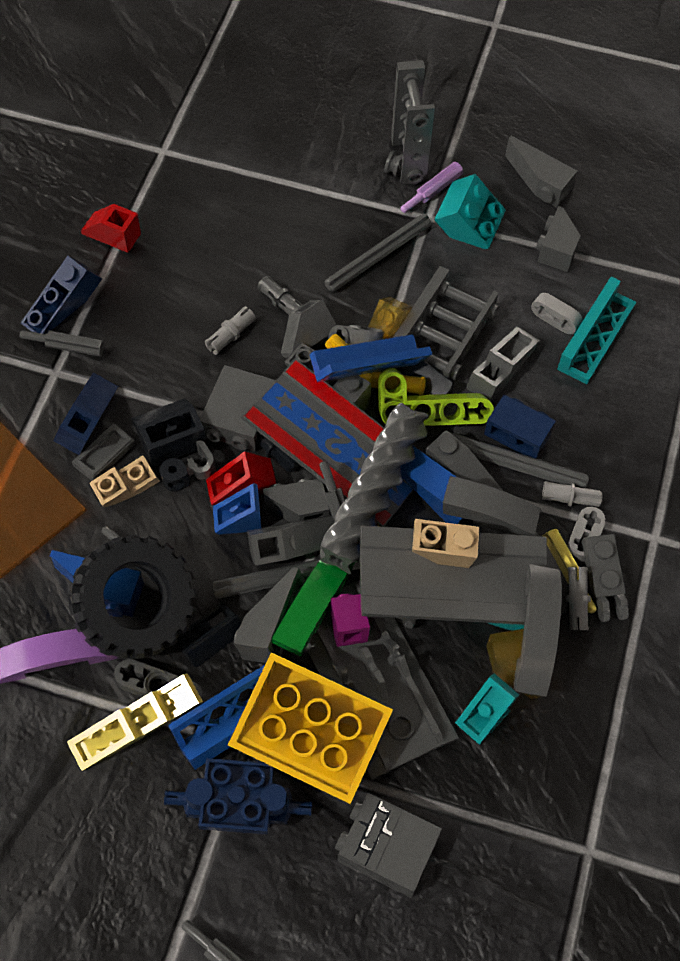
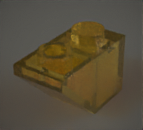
M392 297L382 298L377 304L368 327L383 330V339L393 338L412 307Z
M524 629L490 634L486 645L493 674L495 673L513 688L517 659L521 658ZM524 694L531 699L539 698V696Z

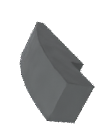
M515 327L489 351L487 359L472 372L466 389L472 393L483 394L491 402L523 366L538 346L540 340L521 328Z
M449 477L443 500V514L473 520L474 526L517 535L535 536L541 508L499 489L462 478Z

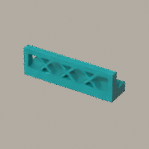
M610 277L562 353L557 370L588 384L636 305V301L617 293L620 280ZM614 301L626 307L624 312L613 313L610 305ZM610 321L613 331L601 333L598 324ZM598 340L601 350L589 352L586 343ZM586 360L589 370L587 373H584L572 367L573 364Z

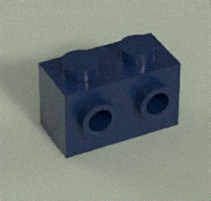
M503 395L487 420L484 435L523 455L537 459L552 434L556 420L550 418L544 412L536 411L524 405L518 399Z

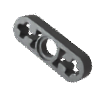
M134 659L121 661L114 671L118 686L122 690L140 697H144L152 692L150 685L154 680L164 679L170 683L180 677ZM131 669H134L136 676L144 679V687L140 688L142 684L140 680L130 678L126 682L123 673H129ZM193 682L196 690L198 691L203 701L204 699L201 687L196 682Z

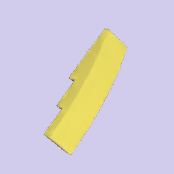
M183 674L159 690L150 692L128 707L119 709L67 741L81 771H84L203 703L189 675Z

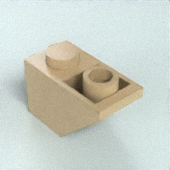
M415 519L412 552L436 564L469 568L478 557L479 527Z

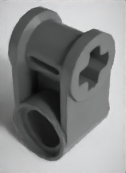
M336 325L330 330L328 339L333 334H337L348 345L382 340L384 331L359 325Z

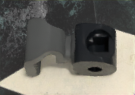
M196 441L198 454L206 463L205 466H199L192 457L187 459V463L177 458H170L161 464L160 475L163 485L167 490L177 492L187 488L190 485V477L193 474L197 479L201 480L208 479L216 472L214 457L204 441Z

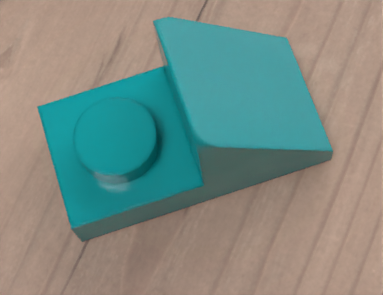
M494 673L488 678L455 723L480 745L510 713L509 708L518 698L519 694Z

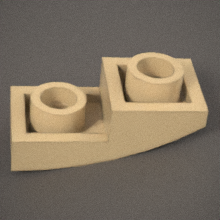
M142 455L119 471L115 467L111 468L89 484L101 505L105 508L149 489L159 483L160 480L148 460Z

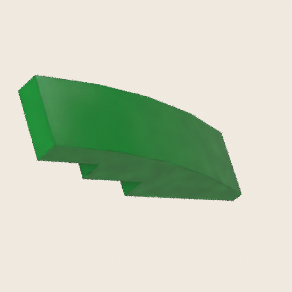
M319 560L273 635L272 643L301 657L313 633L316 634L327 612H330L331 598H336L340 594L350 574L337 566L323 563ZM356 562L349 564L351 571L353 570Z

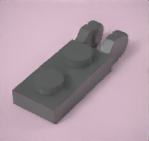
M615 535L583 538L582 545L586 567H588V578L592 599H595L598 618L601 622L610 620V606L607 598L613 597L619 620L627 619L629 608L627 598L625 597L626 592Z

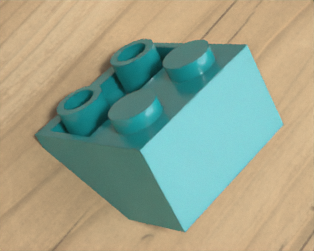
M473 174L451 183L434 220L450 238L482 249H488L506 209L480 178Z

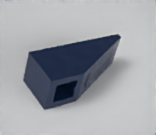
M67 256L23 318L21 324L35 333L46 334L52 331L89 299L102 278L83 263Z
M93 373L67 413L53 441L80 455L119 386Z

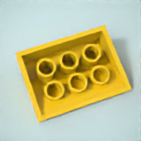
M271 652L228 746L351 804L393 709Z

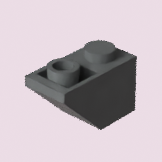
M558 206L555 215H549L544 229L547 231L546 236L541 234L538 240L536 250L540 251L537 262L568 272L581 235L564 208Z
M323 299L310 300L289 314L281 350L284 358H288L301 343L312 347L315 344H323L328 340L329 332L332 327L336 326V323Z
M305 478L297 483L286 485L278 483L263 489L265 508L290 523L329 516V506L324 494V485L319 479Z

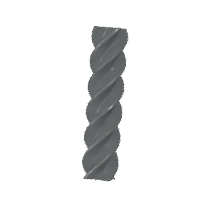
M399 403L388 416L385 428L376 438L373 451L367 456L362 465L360 475L352 483L347 499L338 509L334 524L323 537L320 548V560L323 563L337 566L346 573L351 574L349 564L360 560L361 525L378 526L376 514L390 507L391 502L388 490L403 483L401 466L415 459L413 442L427 436V430L424 425V420L429 417L427 413L414 411L403 403Z

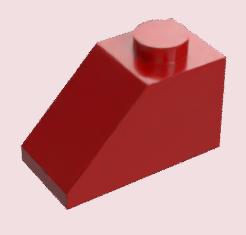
M244 451L206 479L211 505L214 506L253 483L258 485V495L260 496L263 494V489L276 484L270 458Z

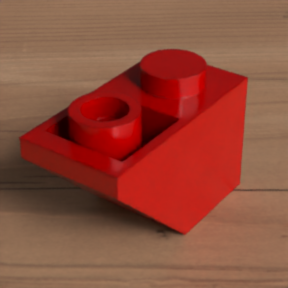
M116 204L109 205L92 214L82 228L81 234L128 253L141 235L138 213Z

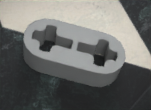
M548 293L539 294L531 305V309L537 317L566 334H574L583 321L581 314L577 310Z
M596 507L582 509L573 528L567 547L575 561L585 562L584 551L577 550L581 538L601 536L606 519L604 513ZM589 517L595 519L591 531L585 529Z

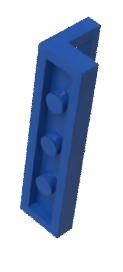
M412 334L316 350L309 355L317 382L383 371L387 368L416 365L431 356L432 351L430 346L417 349L415 338Z
M265 665L168 725L183 755L194 770L205 764L206 758L213 759L230 748L228 743L249 700L240 702L238 701L239 696L246 689H254ZM219 706L226 707L221 717L210 719L214 709ZM191 724H197L198 727L195 733L183 739L180 731Z

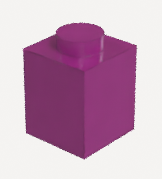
M346 593L336 598H331L330 618L336 646L368 642L370 626L368 617L361 616L360 594L352 595Z

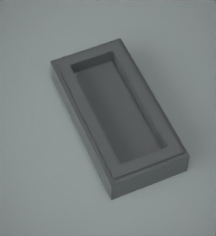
M113 423L72 461L73 466L93 481L107 472L135 446V440Z

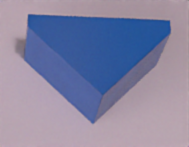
M253 483L213 506L214 531L216 534L243 533L248 530L261 528L257 484Z

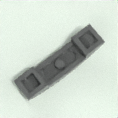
M529 564L524 595L528 598L521 658L517 659L513 690L518 693L546 697L553 673L560 629L562 601L561 570Z

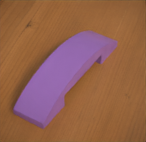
M77 629L48 633L0 648V684L25 679L26 673L87 660L91 665L119 658L113 655L107 656L99 652L100 649L96 646L91 647L85 641L86 637L82 632L78 633Z

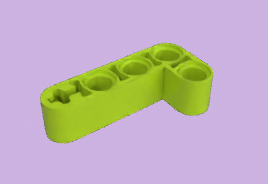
M396 368L383 370L378 378L379 413L385 424L388 419L385 415L386 409L391 405H398L399 403H403L414 411L420 404L428 405L429 410L427 414L429 417L424 420L425 426L483 424L487 422L494 410L490 400L480 393L407 395L406 380ZM391 376L398 377L400 379L398 387L387 389L385 387L387 378ZM464 402H465V405H466L469 409H465V408H464V405H463ZM481 402L485 408L480 409L479 414L470 409L478 408V403ZM447 404H457V410L453 415L443 414L444 407Z

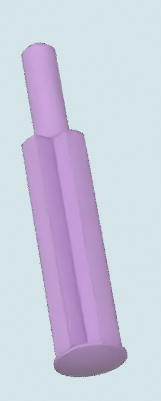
M452 162L418 188L416 196L401 206V211L406 213L419 202L426 203L463 174L461 165L457 162Z

